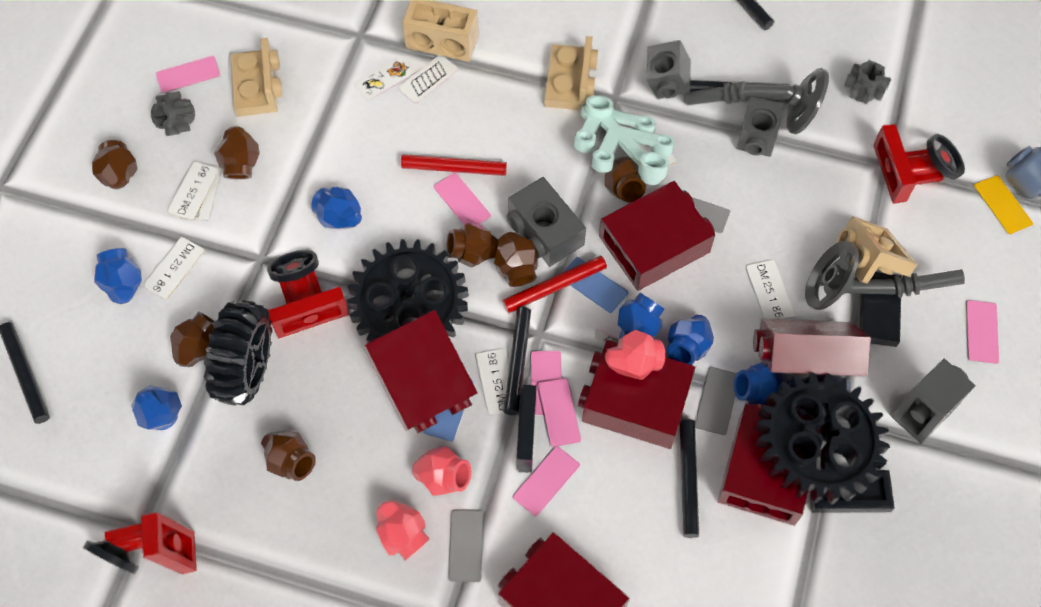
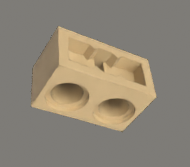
M411 0L402 22L405 47L407 49L470 62L479 37L477 10L432 0Z

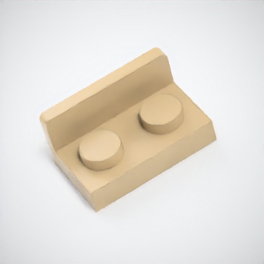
M586 36L585 47L552 44L545 93V107L581 110L582 105L586 102V98L594 95L595 77H589V71L596 70L598 50L592 49V36Z
M261 38V50L231 54L234 110L237 117L278 112L277 98L282 97L280 77H275V70H280L279 55L277 49L271 50L268 38Z
M852 216L846 227L840 231L836 243L849 241L857 247L859 262L855 276L860 282L867 284L877 269L889 275H893L896 272L910 277L917 266V263L893 234L882 226ZM852 256L850 257V262H849V264H850L851 266L853 265Z

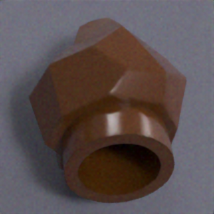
M239 126L230 127L224 132L223 139L214 152L219 167L223 169V177L236 180L252 177V168L255 167L260 154L258 143L248 132Z
M108 140L101 143L98 147V153H96L92 161L93 175L101 184L115 190L126 186L138 169L136 160L131 152L127 150V146L118 140Z
M628 156L615 158L612 170L605 173L604 185L608 191L624 202H634L640 199L646 191V183L641 180L638 173L639 166L633 159Z
M467 223L460 229L449 230L446 241V250L449 258H456L459 263L471 268L487 259L495 258L498 239L486 227L477 223Z
M507 232L498 239L494 260L495 268L504 279H507L510 287L524 286L536 280L535 270L538 268V253L533 241L523 238L514 232Z
M198 311L193 319H188L174 328L170 339L172 355L176 364L181 367H192L199 361L206 359V348L210 340L209 335L213 331L214 320Z
M272 432L263 437L261 445L265 449L264 457L268 472L289 480L292 478L295 481L303 480L311 473L315 466L316 457L309 451L298 432Z

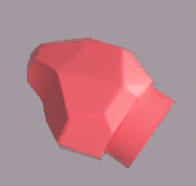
M634 330L622 337L618 342V346L607 349L605 360L608 367L618 374L643 380L651 371L662 369L665 362V349L661 340L653 339L649 334Z
M443 446L427 451L416 460L412 466V474L416 480L425 485L433 496L444 495L456 491L461 492L467 488L471 479V465L467 460L460 459L449 448Z
M395 500L383 502L377 508L378 523L376 531L387 554L395 555L399 553L406 561L430 539L423 531L426 528L425 521L415 509Z

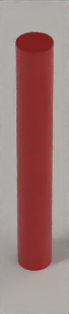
M402 154L401 168L506 176L507 162Z
M600 255L502 300L503 306L509 314L517 310L518 307H524L607 269V264Z

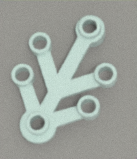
M593 95L588 97L585 104L581 107V116L586 121L582 129L575 134L574 148L584 153L593 151L596 143L595 133L599 126H602L607 133L599 150L593 153L591 166L594 170L603 173L611 171L614 163V151L617 145H619L639 166L638 173L644 183L649 185L661 183L667 176L669 166L667 157L673 152L674 139L668 135L654 134L656 121L649 116H636L616 111L613 108V102L605 96ZM619 124H624V125H628V126H633L634 129L627 128V127H623V126H620ZM637 143L652 146V152L646 153Z

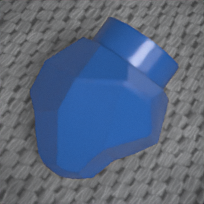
M324 187L318 190L312 199L311 209L317 215L319 222L324 228L350 229L357 226L362 220V215L360 214L361 207L350 189L341 187L329 189Z
M125 248L111 249L97 254L98 264L95 266L94 283L107 293L112 302L117 304L128 303L135 295L142 281L140 268L132 258L128 257Z
M641 292L635 300L628 299L619 309L618 326L621 328L619 339L634 330L654 337L662 328V320L659 317L665 309Z
M696 314L692 318L681 319L672 324L667 338L670 343L667 347V355L670 359L690 365L705 357L714 340L709 320L703 315Z
M764 362L749 367L747 370H739L734 378L733 388L738 400L746 401L750 405H768L765 400L771 392L777 393L776 389L782 382L790 386L791 381L786 373L771 372Z
M149 385L137 393L131 407L139 427L147 430H166L177 421L182 405L176 391Z

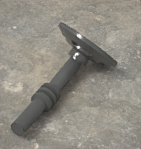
M817 68L800 85L794 84L793 86L746 84L745 81H740L739 85L737 82H732L731 85L730 83H725L723 87L690 91V93L685 94L687 105L719 101L731 104L732 100L734 103H738L740 100L741 102H746L750 96L765 99H785V102L789 104L787 130L792 134H799L811 123L817 114L827 92L829 74L827 70ZM816 80L815 90L812 92V83Z
M841 241L830 247L813 267L806 284L805 299L807 304L813 309L822 310L834 304L846 293L896 294L898 298H901L903 293L906 296H911L912 292L915 295H920L922 290L965 284L963 270L960 269L918 276L917 273H912L911 277L903 275L902 279L897 275L894 276V280L870 279L866 284L854 277L859 262L857 247L849 241ZM851 256H852V259H853V265H852V266L849 264V262H850V257H851ZM819 286H824V292L827 294L822 300L819 299L818 295Z

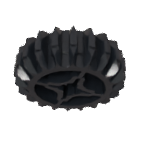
M233 300L228 302L218 313V320L213 322V331L209 335L210 340L206 348L207 356L204 362L206 366L204 373L205 387L210 398L218 400L223 404L234 406L236 404L246 405L259 392L260 383L264 381V373L267 370L270 346L272 344L271 335L273 332L270 314L264 306L242 300V302Z

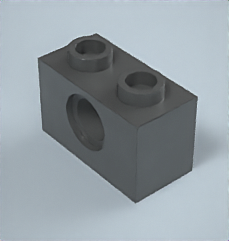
M544 176L508 197V214H506L508 223L515 232L521 231L526 239L533 241L538 253V259L542 257L549 267L585 245L586 227ZM541 221H545V222H548V223H550V224L547 225V226H541V225H538L537 223H538V222H541Z
M944 358L911 390L891 418L922 444L952 414L976 385L969 380L967 374L961 368L952 365Z

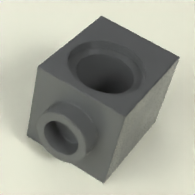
M681 40L648 46L646 81L656 98H673L690 93L691 59Z
M750 96L737 149L752 155L771 157L785 104Z

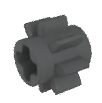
M868 60V62L863 63L861 66L856 63L853 64L844 86L851 88V99L854 98L859 102L867 104L874 100V98L878 101L882 100L891 82V78L884 77L885 66Z
M180 91L169 92L166 95L155 97L157 103L151 108V119L156 128L165 129L166 136L177 135L191 130L189 124L195 119V109L190 99H181Z

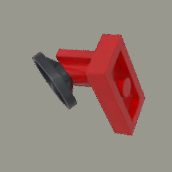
M896 124L883 125L873 144L893 204L907 202L916 185L939 182L944 179V176L956 180L965 172V165L959 151L948 138L941 134H934L928 138L926 142L927 149L905 152ZM935 141L941 143L940 148L937 150L935 148ZM951 156L953 157V159H954V161H955L957 170H956V169L954 168V166L952 165V164H953V161H952Z
M299 250L284 254L273 260L267 267L269 278L280 283L286 301L285 305L268 310L278 339L349 315L340 286L324 292L321 291L314 271L319 265L317 254L314 251Z
M158 512L142 515L140 524L106 531V541L91 542L87 540L82 547L95 556L132 574H136L139 566L132 562L129 552L142 549L143 558L181 575L197 571L195 532Z

